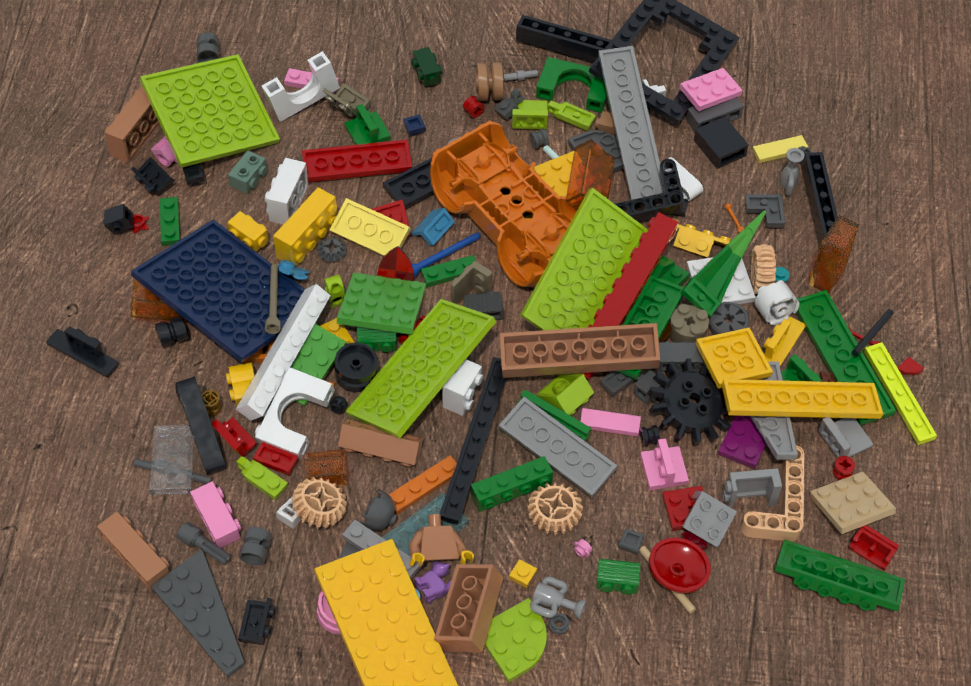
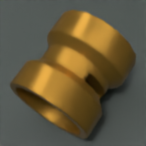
M215 390L203 392L201 395L208 416L218 415L222 410L218 392Z

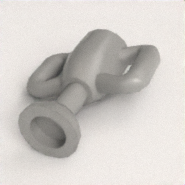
M791 148L787 151V164L781 173L779 181L780 185L786 189V196H790L793 188L797 186L799 169L796 165L804 159L803 151L797 148Z
M545 577L542 582L538 583L530 607L534 613L546 618H552L556 615L557 609L562 606L573 610L575 617L580 620L587 600L582 599L576 603L565 599L564 595L568 590L567 584L554 577Z

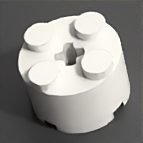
M783 280L768 286H762L757 291L758 295L755 299V306L766 322H770L771 325L781 324L783 319L787 320L788 316L792 312L795 314L799 308V301Z

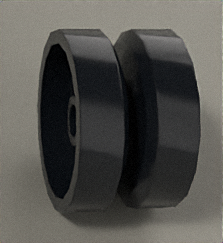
M353 342L342 346L337 351L335 356V380L340 387L354 393L362 392L377 375L378 361L374 350L367 344Z

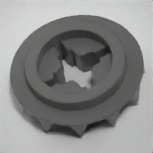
M325 237L323 241H319L317 247L319 257L328 262L342 259L347 252L346 244L340 237ZM331 245L334 246L332 253H330L329 249Z

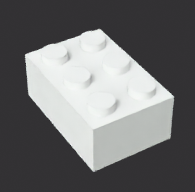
M285 158L283 164L279 165L276 178H273L271 189L265 195V202H267L266 213H268L269 221L284 224L299 208L309 186L306 162Z

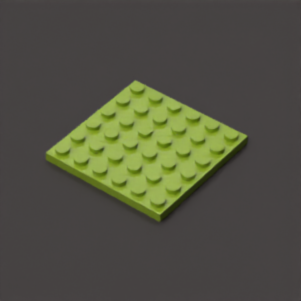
M239 54L140 76L141 85L180 168L276 144L280 141L278 133Z

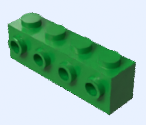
M543 456L471 484V498L478 512L538 490L539 486L545 487L546 483L552 484L553 471L547 459Z

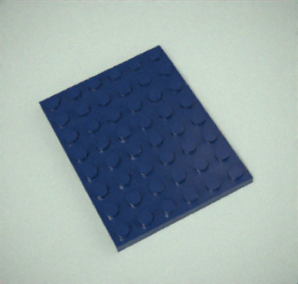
M214 219L131 271L133 278L241 363L278 337L305 290L278 269L277 318L281 322L280 331L276 334L267 333L265 331V321L269 318L270 271L272 263Z

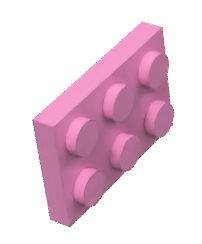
M724 68L685 81L679 87L698 111L739 97L743 92Z

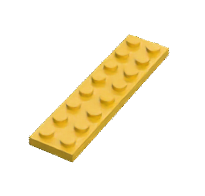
M723 379L722 382L728 415L881 419L883 416L874 383Z

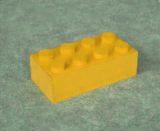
M317 187L273 235L277 259L291 261L295 263V267L304 260L306 254L315 248L316 243L325 237L337 216L335 196Z

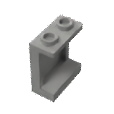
M777 468L731 472L728 481H725V490L722 491L723 502H727V506L733 508L735 498L766 496L767 505L776 506L782 489L779 470Z

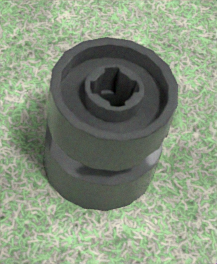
M210 32L200 34L197 37L198 62L219 59V38L217 35Z
M259 527L247 528L243 539L244 543L241 545L239 558L251 565H263L267 557V549L270 546L272 534Z

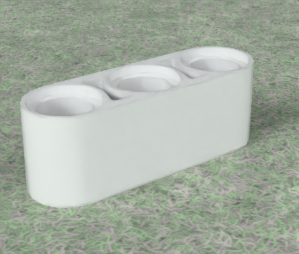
M667 158L674 160L676 163L684 198L688 199L689 202L703 192L701 183L674 158Z

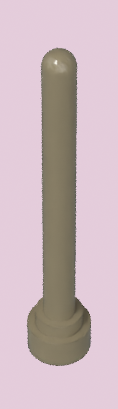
M272 264L270 271L269 318L265 321V331L269 334L278 333L281 327V322L277 318V264Z

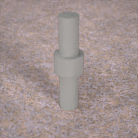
M518 70L516 73L503 74L504 81L516 79L517 81H522L525 78L538 77L537 70Z

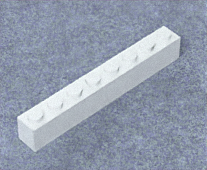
M317 284L305 289L236 408L238 412L250 421L263 416L283 381L284 375L292 365L331 296Z

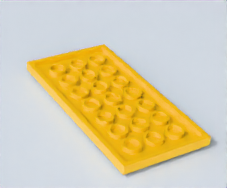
M393 539L314 568L316 578L363 686H458L440 644L434 640L435 633Z

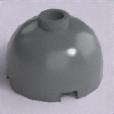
M380 489L376 491L379 496L376 498L372 497L362 517L366 518L365 521L359 522L371 531H381L387 525L392 526L397 517L394 514L396 508L394 500Z

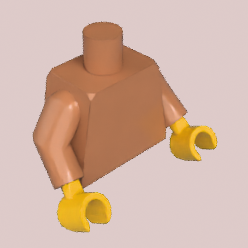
M441 514L428 515L429 526L419 528L409 543L410 566H413L415 561L421 567L423 562L454 561L459 559V556L461 557L460 564H465L466 559L470 560L471 564L473 563L474 554L467 550L452 526H441Z

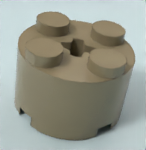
M679 305L670 320L672 330L669 337L673 340L672 342H696V339L706 337L709 326L708 313L693 305Z

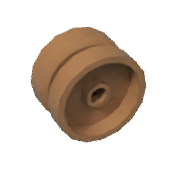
M492 62L490 73H488V65L486 63L476 64L475 83L478 101H487L489 99V90H491L493 100H503V71L501 62Z

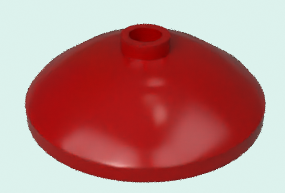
M677 537L663 539L653 547L649 556V567L654 578L662 586L674 592L691 593L701 589L708 581L711 573L710 561L705 552L698 545L687 539Z

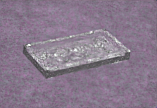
M189 425L154 426L150 480L151 495L191 494L195 440Z

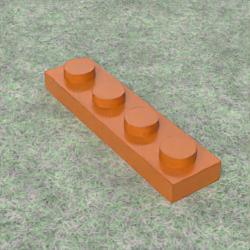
M448 456L388 494L395 502L396 508L394 513L396 515L451 481L457 464L452 456Z

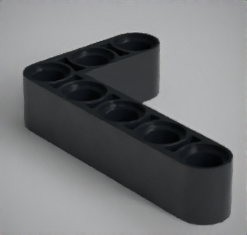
M664 159L660 163L664 193L615 203V205L638 222L656 217L658 212L664 215L681 212L685 207L684 195L675 161ZM674 200L680 201L678 203H672ZM656 204L662 205L660 207H654ZM638 208L644 209L642 211H636Z
M195 376L176 382L175 390L180 404L183 405L206 475L226 469Z

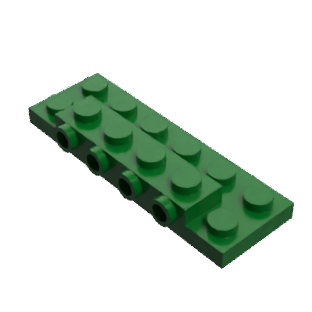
M651 275L633 308L628 313L624 324L620 325L657 323L659 341L671 320V316L683 298L680 292L684 287ZM643 369L621 370L617 372L638 380Z
M785 539L775 568L776 572L794 577L793 584L798 585L802 590L810 589L818 592L823 597L831 596L839 599L841 603L858 605L865 611H875L876 606L879 605L898 612L905 583L904 578Z

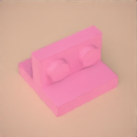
M666 438L659 439L657 448H654V450L640 453L649 490L687 485L689 483L680 447L668 448Z

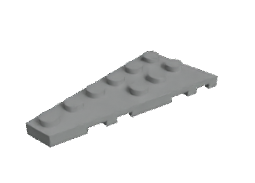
M768 362L773 370L772 376L758 379L783 381L779 362ZM750 416L776 460H796L798 454L790 417Z

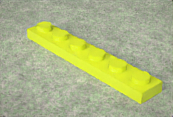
M883 342L865 347L864 353L917 445L935 440L937 434Z

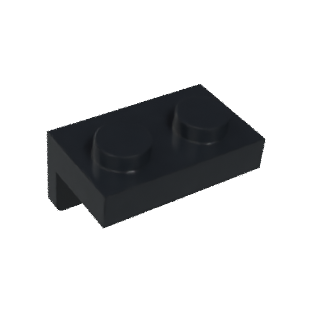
M152 157L139 169L134 166L131 168L135 173L134 177L140 183L144 182L146 184L144 188L151 194L155 192L161 196L175 181Z
M267 598L266 602L247 600L238 637L239 642L258 645L265 644L266 638H269L271 633L270 618H274L276 610L271 598Z

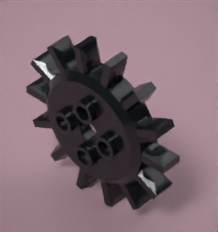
M687 358L683 363L684 371L679 372L674 362H669L666 369L671 375L670 379L660 371L653 377L655 381L663 386V389L651 387L648 390L647 395L660 398V403L652 405L649 412L664 413L666 418L660 423L659 428L663 430L669 424L677 427L678 430L675 433L674 439L677 442L684 436L685 432L692 434L693 446H697L701 442L700 432H705L711 443L715 442L719 436L713 425H716L725 433L731 427V424L721 418L722 414L733 416L728 415L727 406L724 405V393L717 388L714 380L706 376L708 372L706 364L699 369V372L692 370L691 358ZM689 396H695L698 399V403L691 402Z

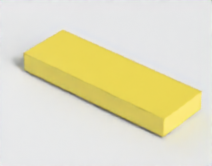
M800 135L753 146L752 151L758 163L786 157L787 151L791 148L798 149L802 146H808L803 136Z

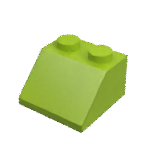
M559 374L540 390L536 396L571 416L576 412V408L589 400L594 391L584 374Z

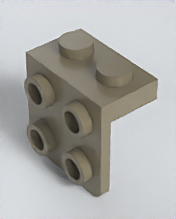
M344 83L335 95L325 88L323 90L326 94L325 98L336 108L344 110L351 118L357 117L356 106L363 104L367 110L372 103L369 99Z

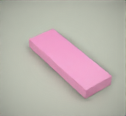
M582 408L580 422L591 427V430L638 437L641 416Z

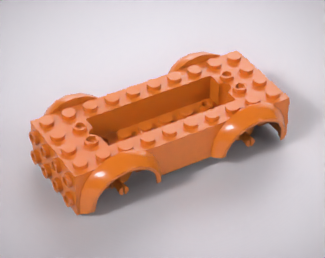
M490 120L432 153L430 168L432 188L438 201L447 211L457 214L467 213L495 243L500 265L504 273L514 284L521 287H536L576 211L569 197H559L534 171L536 165L534 161L530 166L516 153L517 147L514 144L510 145L504 134L503 127L499 123ZM505 188L511 192L508 195H503L500 190ZM513 200H517V201H521V203H520V204H514L512 201H513ZM531 212L533 217L525 219L523 213Z

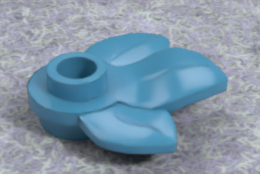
M281 260L280 264H278V269L283 274L292 275L299 280H307L309 277L305 275L310 273L309 270L295 267V263L291 261Z

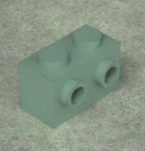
M247 150L228 174L230 186L249 194L257 186L260 178L267 173L266 158Z

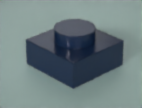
M420 114L403 119L409 136L426 131V126Z

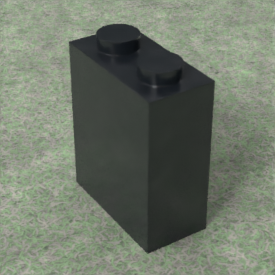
M726 117L715 119L711 123L702 125L695 130L694 142L716 169L746 157L749 144Z

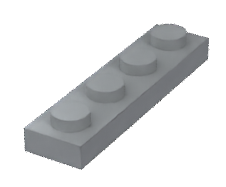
M356 520L342 534L344 540L359 550H364L386 541ZM397 548L408 575L412 579L421 567H419L417 561H415L413 566H410L411 557Z

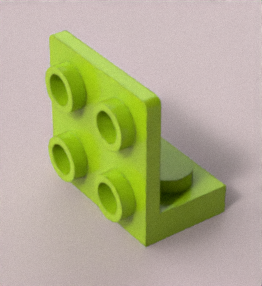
M523 100L517 104L519 109H513L512 128H544L547 130V101Z

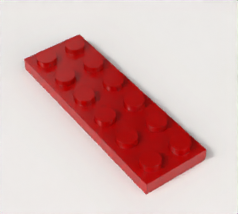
M408 139L302 150L303 162H306L308 182L400 173L412 168Z

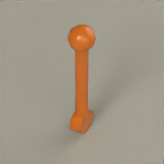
M726 203L724 207L726 210L729 211L733 221L735 222L738 228L737 233L739 234L744 229V227L740 226L737 218L735 217L731 209V204Z

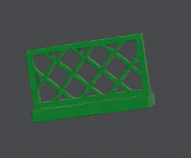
M526 389L522 392L521 399L525 397L582 440L588 441L592 436L591 427Z

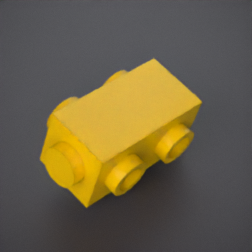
M239 211L227 222L229 232L256 252L269 241L267 228L255 222L250 215H245Z

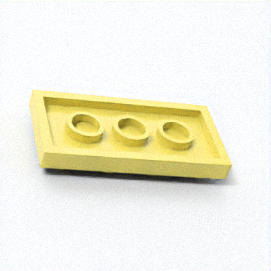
M347 198L330 228L332 233L382 256H385L396 246L401 248L411 230L409 226Z

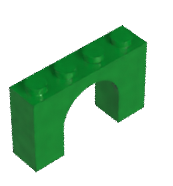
M551 57L547 58L537 84L536 98L553 101L556 91L562 83L579 81L586 84L590 89L586 110L602 113L608 99L604 81L588 72L590 66Z

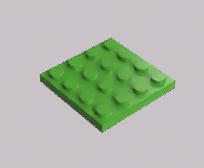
M353 273L337 316V324L413 335L427 283Z

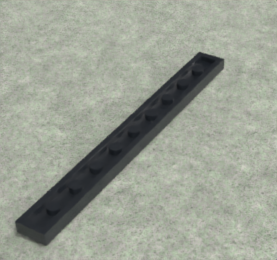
M493 357L439 513L443 521L459 524L507 378L502 376L500 358Z

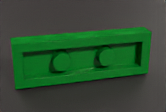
M178 197L159 198L162 246L173 245L180 240Z
M471 255L422 268L421 274L424 282L427 283L426 287L453 281L463 273L466 266H470L476 261L475 256Z

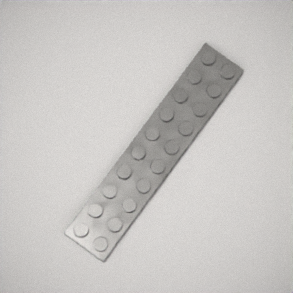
M633 46L600 50L598 56L630 200L664 193L660 161ZM656 204L654 207H660L662 205ZM638 208L636 211H642L644 209Z

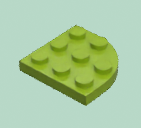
M529 598L492 618L485 642V648L508 683L536 666L542 658L546 646L547 632L545 623L541 615L531 610V600Z

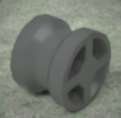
M544 128L538 132L532 131L529 133L530 142L534 149L539 148L541 145H549L548 134Z

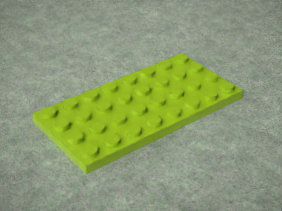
M590 188L520 316L540 331L587 328L589 324L593 325L597 310H602L604 306L603 300L605 296L613 291L612 285L615 279H620L623 274L621 270L624 264L630 262L632 250L634 247L638 248L642 233H647L648 229L594 188Z
M440 299L413 331V335L406 339L345 412L351 418L369 424L400 439L496 323L495 318Z

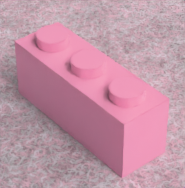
M212 481L190 491L192 501L215 545L222 548L240 539L239 530H241V526L237 519L233 520L231 516L233 512L229 503L224 504L222 500L224 495L220 487L216 488Z

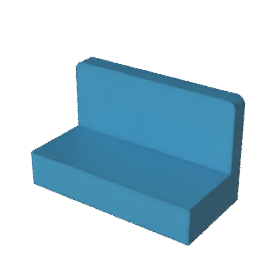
M445 208L435 209L412 231V235H421L429 246H433L455 221Z

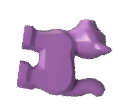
M435 561L432 564L431 571L426 572L422 577L414 578L415 585L419 591H423L425 595L423 597L427 604L432 603L435 599L444 597L448 593L452 580L445 584L441 577L450 573L448 569L450 564Z

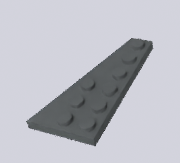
M201 549L154 583L151 588L223 674L229 678L245 666L205 555Z

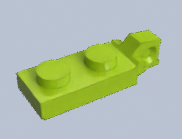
M551 100L548 104L547 110L553 116L589 131L596 120L595 114L567 102L559 104Z
M243 456L236 461L237 467L242 470L241 474L245 480L273 500H276L288 487V482L254 460L250 462Z

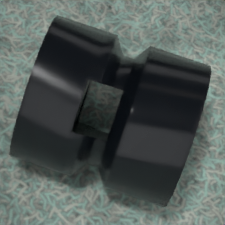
M181 316L170 319L169 324L166 321L155 324L162 347L173 344L174 340L179 343L189 339Z

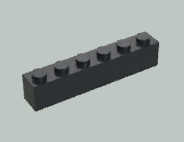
M525 15L521 16L516 26V41L593 63L598 58V52L604 50L611 41L607 38Z
M823 152L805 153L801 167L820 252L839 251L843 236Z

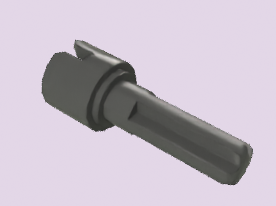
M189 521L181 526L176 535L177 539L189 547L196 546L223 565L230 561L231 555L202 536L201 529Z

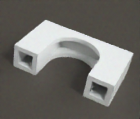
M323 51L308 59L312 77L309 83L301 90L292 93L286 92L277 77L262 85L269 105L279 122L325 97L324 88L331 93L340 88L331 62Z
M289 367L279 389L272 398L273 401L270 407H267L264 412L262 424H259L256 428L255 438L260 444L264 442L297 455L298 459L302 460L310 442L307 436L289 430L282 425L281 416L283 410L289 403L299 399L309 400L327 407L335 391L332 383Z

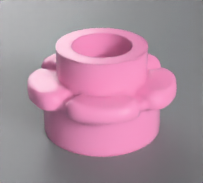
M584 539L574 542V551L579 557L590 556L593 549Z

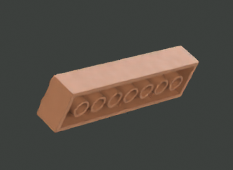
M657 323L500 333L503 378L659 368L660 365Z

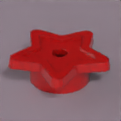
M133 215L132 229L134 234H137L140 230L149 229L146 224L149 219L148 216Z

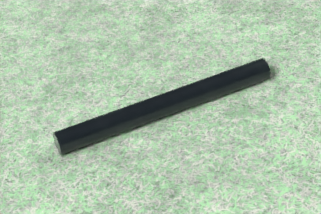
M888 309L852 351L854 356H859L894 314L893 310Z

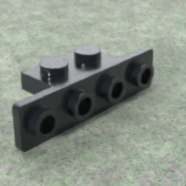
M70 326L64 332L57 329L46 341L47 345L105 377H109L119 365L117 360L103 353L101 342L98 339L85 335L80 329H74Z

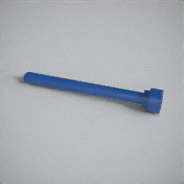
M476 232L417 264L413 263L414 277L418 275L422 268L481 238L480 233Z

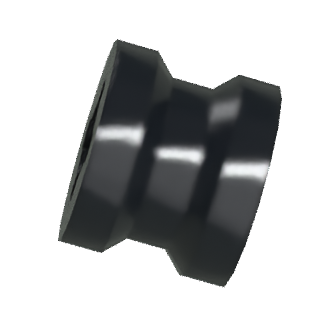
M652 425L650 428L640 427L639 434L642 446L646 447L652 443L657 445L660 439L657 425Z

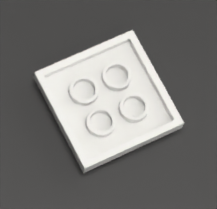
M713 257L687 261L686 267L690 273V279ZM742 258L722 302H734L737 304L755 302L756 297Z

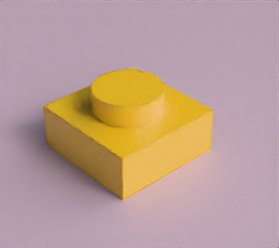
M519 559L511 571L509 579L528 588L537 573V568Z

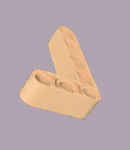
M796 446L798 454L796 460H783L782 514L754 511L746 513L741 525V531L745 536L780 541L785 539L791 542L798 540L800 537L804 519V451L801 447Z

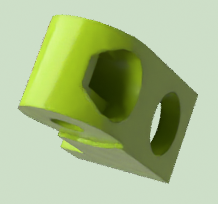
M340 275L324 279L325 291L331 295L327 301L329 307L334 308L342 305L345 292ZM337 297L341 298L338 301H333Z

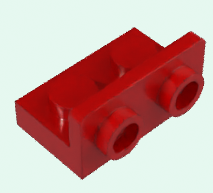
M234 417L230 418L227 422L221 423L218 419H215L211 423L228 444L243 457L257 445V442Z

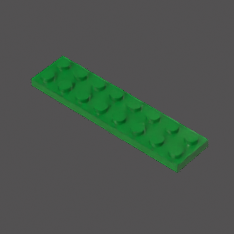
M824 290L798 298L799 308L796 313L801 322L805 324V329L829 372H833L836 382L874 383L883 411L881 419L895 415L896 409L863 352L857 357L852 354L853 349L858 343L828 291ZM856 418L860 426L873 421L880 420L871 418Z

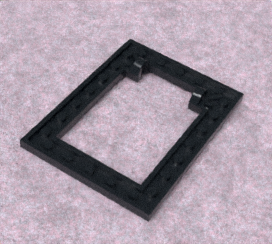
M643 0L604 50L630 46L650 19L657 26L662 27L669 15L705 37L701 41L698 50L703 53L707 52V55L688 79L691 80L718 70L740 37L677 0ZM598 56L588 72L604 81ZM642 83L647 107L678 125L692 106V103L680 90L672 101Z

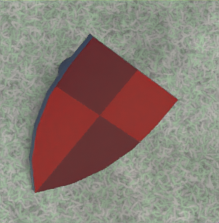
M396 246L381 260L377 276L414 281V269L406 253L399 246Z

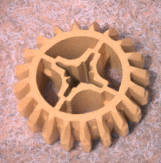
M756 245L752 250L750 273L751 284L755 294H758L757 291L760 287L773 284L776 280L775 250L771 245Z
M313 476L310 480L305 479L303 483L300 482L293 492L291 504H293V511L296 512V518L302 517V523L308 522L309 527L316 525L317 529L322 525L326 529L329 525L333 527L344 516L347 506L346 494H342V488H336V483L331 484L329 479L324 481L320 477L316 480Z
M556 482L553 483V486L546 483L545 488L539 486L538 491L532 493L528 505L529 518L533 519V526L538 525L539 531L546 529V534L553 531L555 536L560 531L564 535L566 529L571 531L573 526L578 525V521L582 517V500L580 497H577V491L572 492L571 486L564 488V483L560 486H557Z

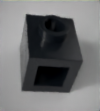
M124 204L104 210V226L114 235L133 228V212Z

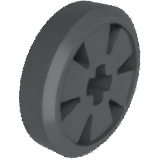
M721 302L712 316L708 318V327L714 335L748 328L750 323V317L745 308L734 302ZM725 319H729V321L732 320V323L725 321Z

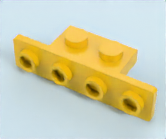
M678 223L677 230L679 231L673 246L709 258L714 242L726 246L731 239L725 236L718 238L713 236L714 233L703 230V232L696 230L695 226L689 224L682 226Z
M789 317L787 320L783 319L780 325L777 324L772 332L773 337H768L764 344V348H766L764 355L767 361L779 362L781 367L805 329V324L792 317Z

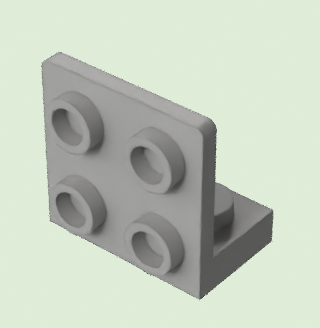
M830 417L822 419L818 432L837 458L840 456L852 457L873 446L872 441L855 418H843L836 422H833Z
M695 491L692 499L696 501L682 527L713 546L718 547L737 511L703 491Z

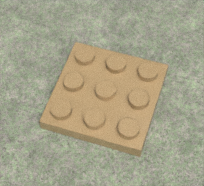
M864 472L810 491V498L841 534L896 514V507Z

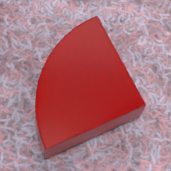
M910 357L897 367L901 375H918L924 370V367Z

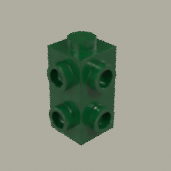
M429 47L414 50L411 64L413 69L416 68L418 80L422 81L424 87L441 83L440 75L443 72L441 66L437 65L435 53H432Z

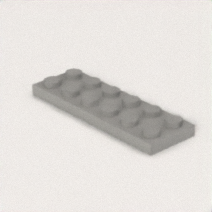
M525 397L520 400L499 424V428L538 458L545 456L550 467L592 498L617 469L615 463Z

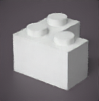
M467 359L460 365L442 387L443 408L463 417L467 410L470 411L474 404V388L476 385L479 386L483 380L482 366Z

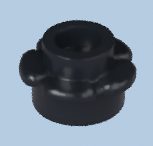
M335 396L329 402L331 411L336 414H343L347 409L348 403L342 396Z

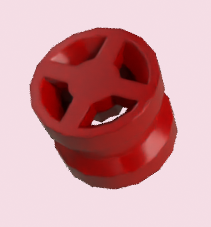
M475 96L467 98L462 106L463 110L469 112L472 118L479 117L485 107L481 102H478Z
M848 456L838 457L832 470L834 477L841 480L852 476L855 462Z

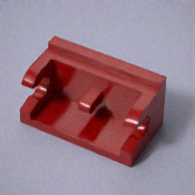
M865 525L856 533L848 549L884 571L895 556L900 545Z

